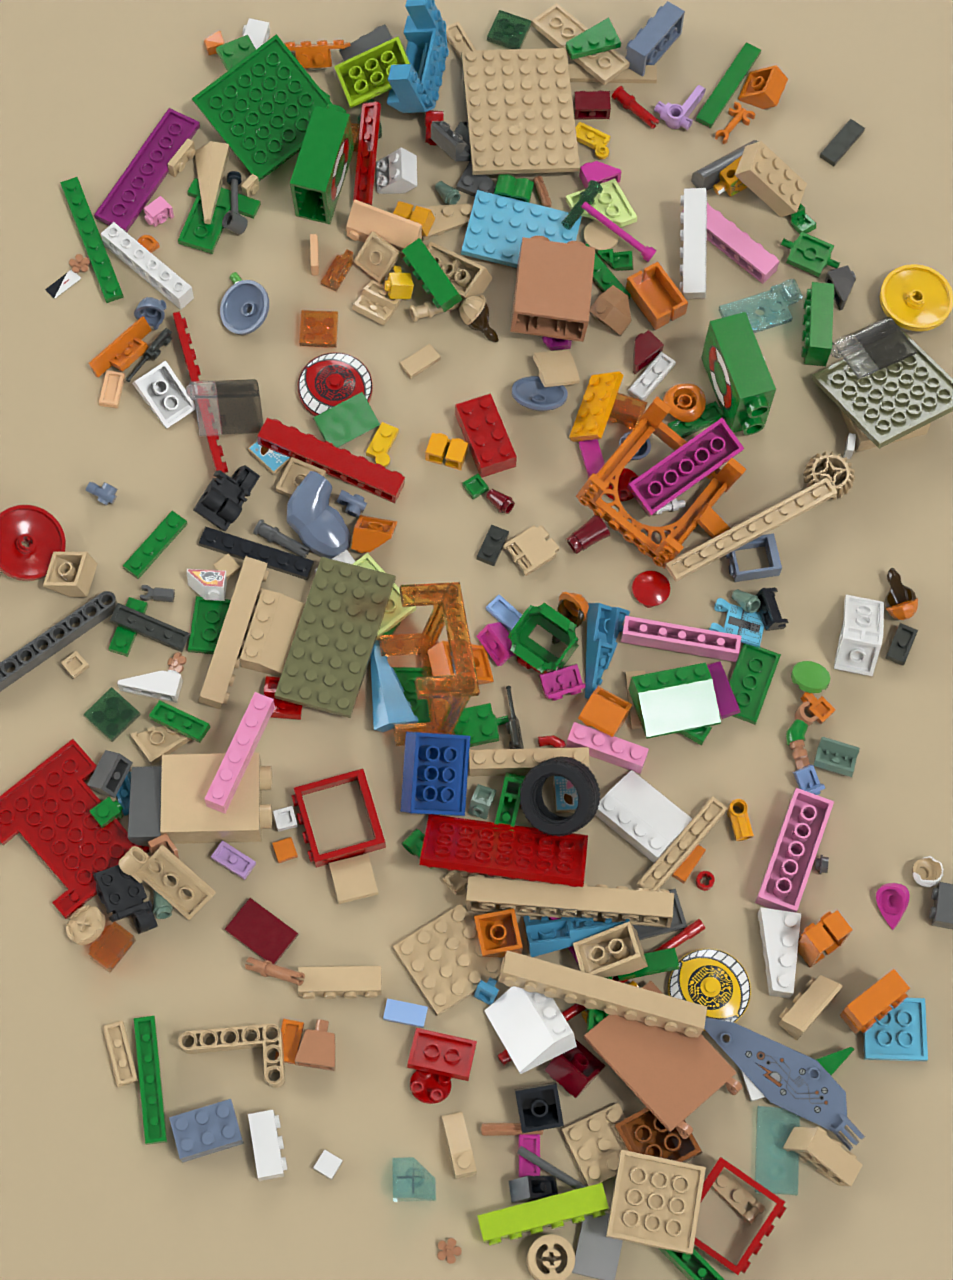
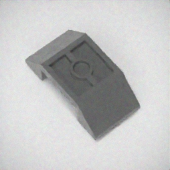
M433 121L431 123V139L454 161L471 160L468 122H460L454 132L445 121Z

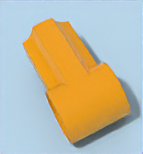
M742 799L733 800L728 806L727 811L736 841L747 840L754 836L747 813L748 805ZM733 806H738L742 813H735Z

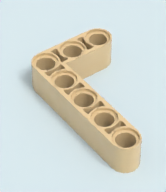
M276 1024L187 1031L179 1037V1046L187 1054L263 1047L264 1075L267 1083L273 1088H279L285 1082L283 1035ZM270 1031H277L278 1036L275 1039L267 1038ZM249 1033L257 1034V1038L254 1041L246 1040ZM228 1035H236V1040L233 1043H226ZM210 1036L215 1037V1042L212 1045L205 1044L206 1038ZM189 1038L194 1039V1044L191 1047L184 1046L185 1040ZM277 1051L279 1052V1057L274 1061L269 1060V1054ZM278 1072L280 1073L279 1080L271 1081L270 1075Z

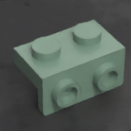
M821 737L813 766L852 777L860 748Z

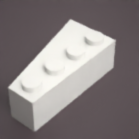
M761 907L757 915L763 944L769 996L790 999L794 993L801 913Z

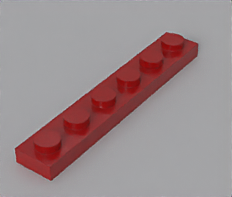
M379 102L362 104L353 201L358 200L371 206L381 104Z

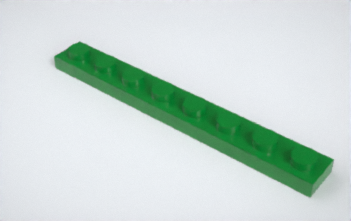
M78 177L60 182L106 303L124 298Z

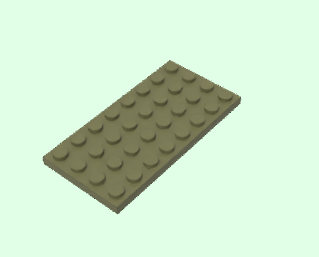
M321 557L274 695L276 699L351 718L396 580L395 575Z

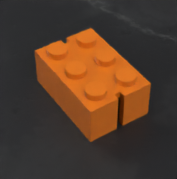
M659 262L646 267L644 272L639 271L627 278L625 289L631 294L632 299L655 330L668 324L670 319L673 321L686 314L688 301Z
M838 910L834 913L829 911L824 914L817 925L812 923L807 926L799 938L798 953L810 968L825 958L822 953L823 951L829 955L842 946L853 931Z
M893 969L848 1004L840 1016L855 1035L860 1031L865 1033L876 1022V1018L880 1021L892 1010L891 1006L895 1009L908 997L906 993L910 987Z

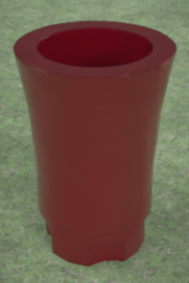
M594 514L583 526L566 539L569 547L575 554H578L598 541L609 537L610 532L603 520Z

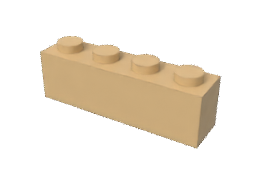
M381 966L298 967V972H303L305 975V979L298 978L304 981L301 986H298L299 996H303V999H314L315 996H323L325 999L344 996V998L352 999L356 998L357 995H365L366 998H377V995H382Z

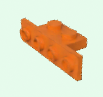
M321 40L317 41V44H311V41H303L295 45V42L284 43L290 51H295L296 59L303 68L331 67L330 49H345L350 46V42H344V40H334L333 43Z
M142 316L88 363L96 377L99 378L111 366L123 372L146 352L149 347L142 339L152 329L145 317Z

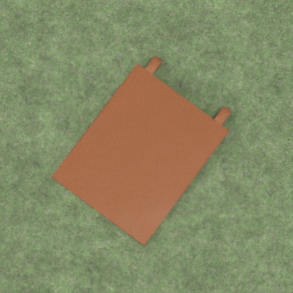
M649 981L642 987L643 989L663 994L652 981ZM608 1015L583 1036L668 1131L671 1132L676 1128L683 1139H687L693 1132V1128L683 1120L724 1084L732 1095H736L742 1089V1084L732 1078L737 1072L701 1034L698 1038L688 1037L680 1032H670L662 1027L648 1026L644 1022L627 1020L619 1015Z

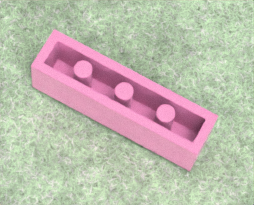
M576 722L573 723L566 744L567 748L589 747V756L641 774L649 751L648 748L615 736L611 737L601 731Z

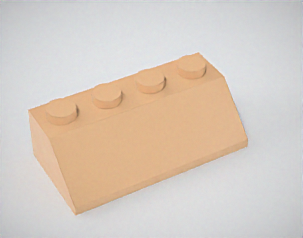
M358 200L353 201L346 225L347 236L350 239L365 243L371 232H375L400 251L401 255L399 257L402 259L405 257L402 252L404 248L418 238L422 240L421 224Z

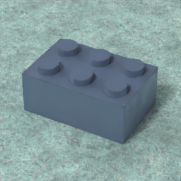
M231 1099L169 1117L182 1163L244 1144Z

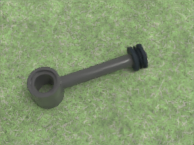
M231 171L227 174V183L231 185V211L225 214L222 226L241 235L248 225L247 218L238 213V185L242 182L241 173Z

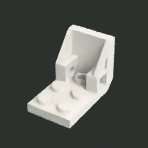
M851 595L845 596L843 625L840 632L834 669L873 676L883 639L884 602Z

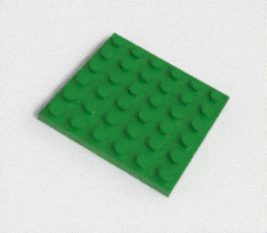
M277 34L192 98L195 105L226 144H229L230 149L251 175L253 173L258 177V181H261L300 151L314 106L325 108L326 105L332 104Z

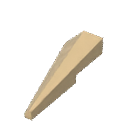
M213 141L195 150L205 224H211L229 157V144Z

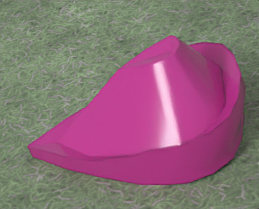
M898 883L882 885L876 892L878 908L892 930L900 922L910 899L907 887Z

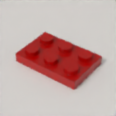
M416 1028L407 1068L469 1081L477 1041Z

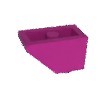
M595 161L580 166L579 177L585 189L613 179L619 183L622 172L618 168Z

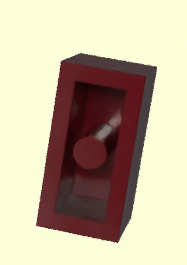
M610 91L574 92V120L610 119Z

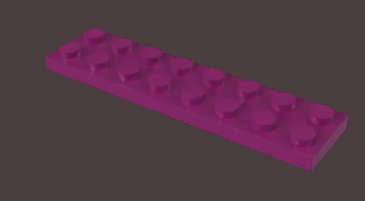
M168 108L94 214L95 219L107 225H111L114 222L127 233L168 174L167 164L187 139L191 140L200 128V122Z

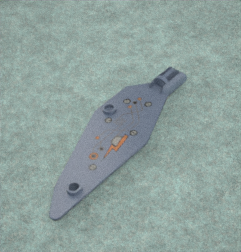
M706 1018L704 1029L771 1103L832 1131L849 1151L853 1147L839 1131L854 1145H857L859 1141L846 1125L861 1140L865 1138L847 1117L846 1092L817 1060L734 1022ZM725 1034L729 1035V1042L724 1041L723 1036Z

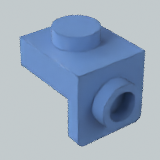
M810 764L793 772L799 789L815 795H819L820 791L825 789L824 784L820 783L813 765Z

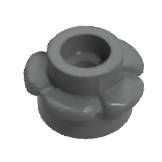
M821 854L820 858H816L815 870H819V874L828 873L829 857H823Z

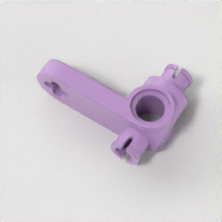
M698 85L682 106L669 102L665 105L659 101L655 106L654 112L660 114V119L664 120L669 128L679 129L682 126L688 130L693 123V120L688 117L703 98L706 88Z

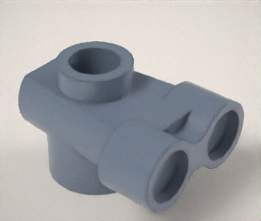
M89 482L85 491L98 496V501L108 505L109 502L112 504L117 498L115 494L118 489L106 482L103 483L102 487L94 482Z
M341 490L336 501L339 504L346 505L345 512L354 517H359L367 505L364 502V497L358 494L352 496L344 490Z

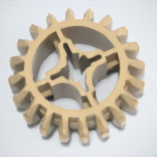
M826 451L822 455L817 453L815 458L812 457L806 464L804 483H808V488L827 477L837 491V495L832 497V500H836L837 496L841 499L853 487L855 471L851 468L852 463H846L847 457L840 458V453L837 456L834 455L833 451L830 452V455ZM824 467L819 473H815L817 468ZM844 479L841 484L835 486L836 481Z

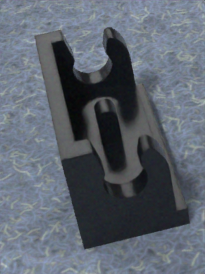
M775 587L762 588L756 594L760 600L758 610L766 631L784 629L786 624L789 623L788 619H782L775 599V593L778 592Z

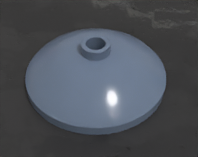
M242 280L235 283L227 290L221 302L220 316L224 326L229 331L239 335L254 332L263 324L267 317L269 296L265 288L255 281Z
M539 376L519 379L512 386L513 398L520 405L535 411L557 409L567 401L568 397L567 389L563 385L544 387Z

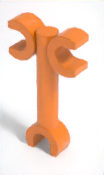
M734 102L733 107L737 110L729 108L728 114L734 118L724 130L716 132V140L720 136L724 137L722 144L728 142L730 132L741 119L743 124L749 126L750 120L747 117L753 120L755 118V113L742 108L739 102Z

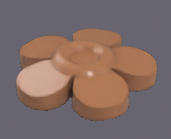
M77 254L75 259H70L69 265L74 273H79L80 269L82 272L88 271L87 265L90 264L88 257L83 258V255Z
M179 652L175 653L173 658L168 660L167 664L170 666L168 670L181 673L184 669L183 665L187 661L186 657L182 656Z
M449 1238L447 1243L443 1240L438 1243V1248L443 1250L438 1252V1258L444 1260L447 1256L449 1264L456 1261L454 1255L459 1256L462 1252L459 1246L454 1247L456 1245L454 1238Z

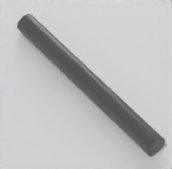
M522 1146L519 1148L517 1154L575 1190L587 1187Z

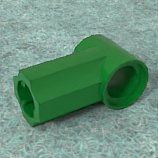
M415 829L402 842V845L410 854L416 855L420 859L425 835L420 830Z

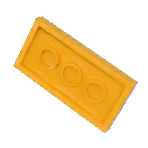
M620 371L591 375L569 436L573 442L602 439L624 376Z

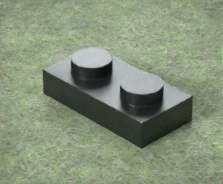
M491 524L476 560L495 566L509 531Z
M900 623L886 659L904 666L918 630Z

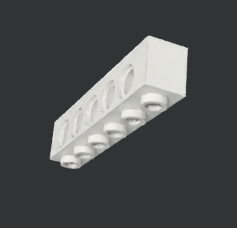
M113 222L101 233L102 241L106 248L180 310L194 299L192 287L116 223Z

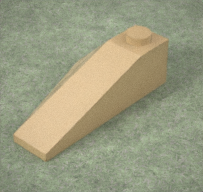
M430 242L427 246V249L460 296L468 298L483 293L493 279L484 266L433 242Z

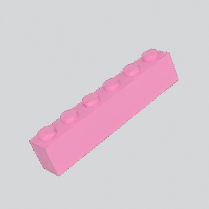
M707 202V240L762 284L765 283L777 271L779 265L777 257L766 251L760 243L752 240L746 232H742L732 221H728L721 212L713 209Z
M625 616L621 642L736 662L740 650L741 636Z
M256 692L254 693L205 797L207 807L224 814L226 813L274 711V699Z

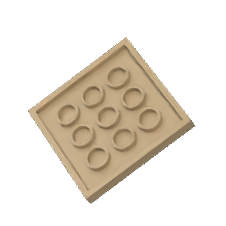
M462 903L393 946L394 951L437 1016L473 994L481 980L487 983L490 977L496 979L500 975L502 963L499 958L482 957L475 922Z
M621 1150L606 1237L692 1255L706 1167Z

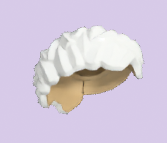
M928 856L914 863L912 873L916 883L923 887H931L941 881L944 869L939 861Z

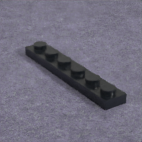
M206 526L199 541V546L226 555L229 554L242 560L247 556L268 563L267 568L304 580H308L314 565L313 560Z

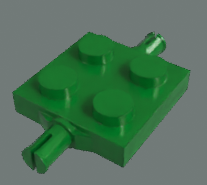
M801 231L798 239L794 242L785 238L782 240L781 246L790 249V255L786 263L820 277L827 265L835 269L840 265V262L830 259L834 245Z
M491 703L452 711L453 727L442 729V733L470 736V747L499 741L498 726L509 722L508 715L496 718L492 711Z

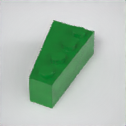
M420 238L402 250L405 255L403 260L408 267L413 266L415 270L412 273L418 281L423 280L425 284L422 287L428 295L432 293L434 296L432 301L438 309L441 307L446 312L463 300Z

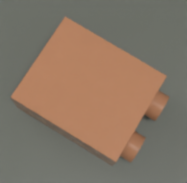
M544 236L522 237L510 332L583 342L589 322L595 247H588L580 241H569L567 243L553 242Z

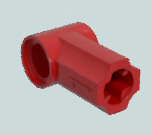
M429 110L426 112L425 143L436 146L437 144L431 139V123L433 121H444V111Z

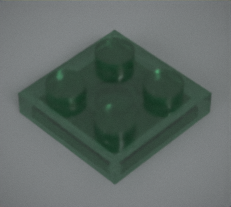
M499 10L487 35V41L509 49H521L532 21Z
M111 687L83 715L113 742L140 716V712Z

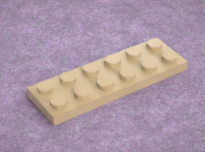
M557 3L534 18L531 23L536 30L558 48H566L567 41L588 30L586 26ZM614 49L573 59L603 85H606L630 66V62Z

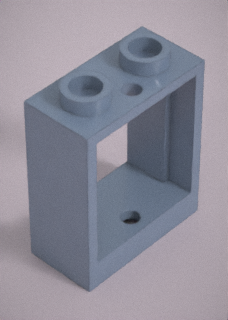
M774 533L762 535L725 555L730 560L729 573L730 576H733L734 582L779 576L782 570ZM765 547L769 563L768 568L739 571L735 551Z

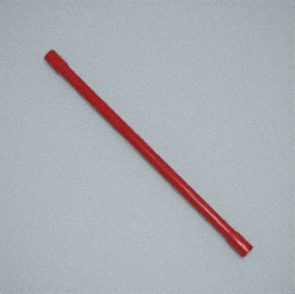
M700 919L696 920L652 952L678 947L705 930L704 924ZM615 976L614 978H612V980L618 981V982H621V983H625L626 981H628V980L619 981L618 976ZM575 1003L563 1011L562 1014L566 1021H569L587 1008ZM506 1049L497 1055L503 1065L512 1061Z

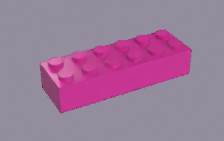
M721 418L633 480L627 487L648 517H650L728 462L731 457L733 458L742 452L744 447L724 419Z

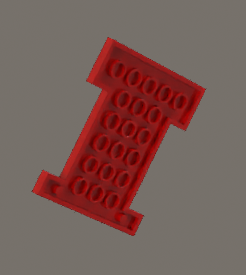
M74 739L70 740L0 796L1 844L5 845L20 833L68 889L52 902L65 919L97 895V884L93 876L95 873L119 865V860L134 846L141 848L145 853L150 851L149 847L132 843L128 839L127 830L117 819L101 828L90 814V810L101 803V801L84 781L94 773L97 765Z

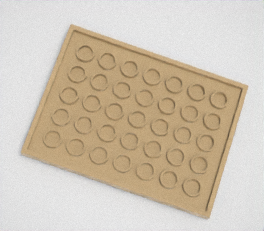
M566 48L462 51L461 59L472 174L579 172L580 163Z

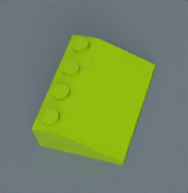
M397 36L334 67L348 103L352 108L392 89L388 81L391 65L411 63Z

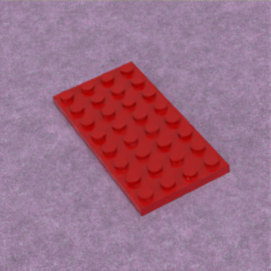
M429 814L419 865L430 868L438 867L447 870H460L468 873H482L489 876H504L511 879L518 878L529 881L548 882L550 884L569 885L571 887H583L588 835L572 833L558 837L547 835V833L544 834L538 831V829L516 825L512 827L508 824H494V822Z

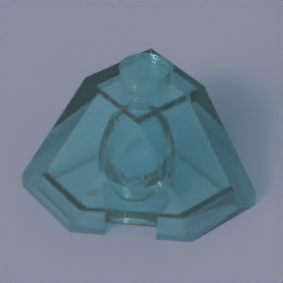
M414 1157L393 1158V1202L436 1201L435 1177Z

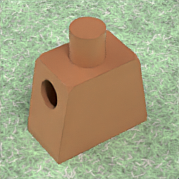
M318 1019L315 1030H305L295 1058L297 1066L335 1071L336 1039L334 1033L327 1032L329 1021Z

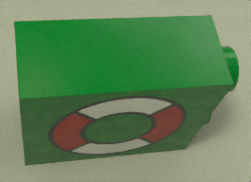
M328 104L325 108L314 106L290 180L295 215L297 217L331 224L354 151L350 114H347L346 110L341 106L335 104Z
M746 312L712 320L709 322L701 356L720 408L725 414V421L732 432L743 431L745 435L755 434L765 427L764 424H766L776 392L775 384Z

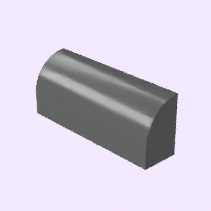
M753 140L695 171L692 174L691 182L696 188H706V191L710 190L715 184L720 182L719 173L742 156L745 146L759 141Z
M162 766L132 767L128 839L136 845L149 847V841L161 836Z

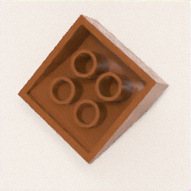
M647 1107L615 1125L630 1152L683 1163L703 1153L692 1133L687 1139H683L676 1128L669 1132Z

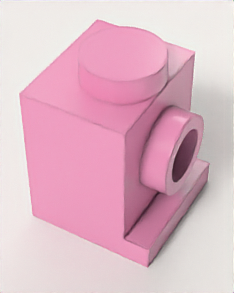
M161 196L144 208L146 222L154 227L164 223L168 217L174 218L172 206Z

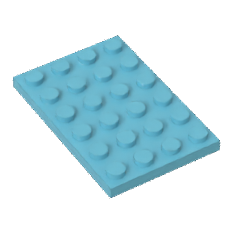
M477 190L461 255L517 268L522 237L544 236L550 241L560 243L576 241L582 216Z

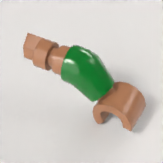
M809 701L803 702L795 711V721L786 732L787 745H790L791 750H794L792 755L798 770L810 765L807 750L803 748L805 747V734L808 726L812 725L819 718L817 716L809 718L805 715L804 711L810 706Z

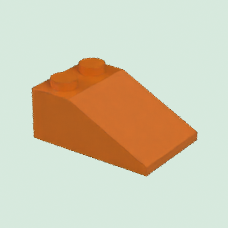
M441 641L427 650L437 687L453 688L494 682L487 651L482 645Z

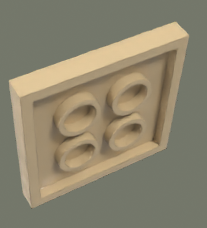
M619 1103L561 1130L587 1186L603 1183L617 1175L620 1151H628L615 1127L617 1123L626 1119Z

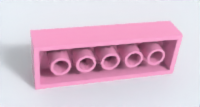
M799 788L795 789L755 901L756 904L775 910L797 912L834 801Z

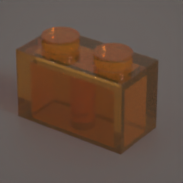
M617 393L608 421L620 423L627 428L634 429L646 411L647 402Z
M115 921L103 930V936L99 941H95L90 946V952L88 953L94 962L109 973H111L136 941L134 935Z

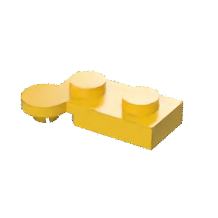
M579 121L575 127L577 142L594 149L597 158H607L609 156V149L606 146L611 136Z
M382 422L366 451V456L375 458L376 463L387 467L390 464L388 452L399 433V429Z

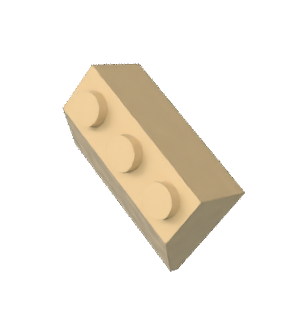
M822 975L817 979L813 977L805 986L807 991L804 994L799 992L793 999V1007L791 1009L786 1007L779 1015L781 1020L778 1025L795 1040H798L836 997L843 987L841 984Z

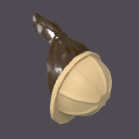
M470 296L464 299L459 308L464 324L473 330L481 331L488 340L498 342L497 333L489 326V308L485 302V296Z

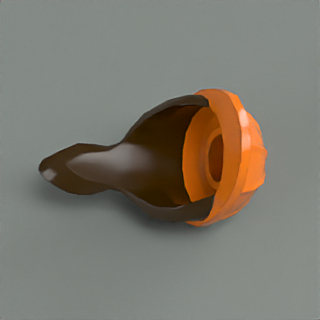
M891 568L887 574V580L891 585V589L885 598L886 611L895 619H909L917 611L918 598H916V594L911 588L902 584L900 574L894 568Z
M562 592L559 596L557 612L576 624L577 627L586 620L589 609L588 602L581 594ZM554 635L552 636V644L561 641Z

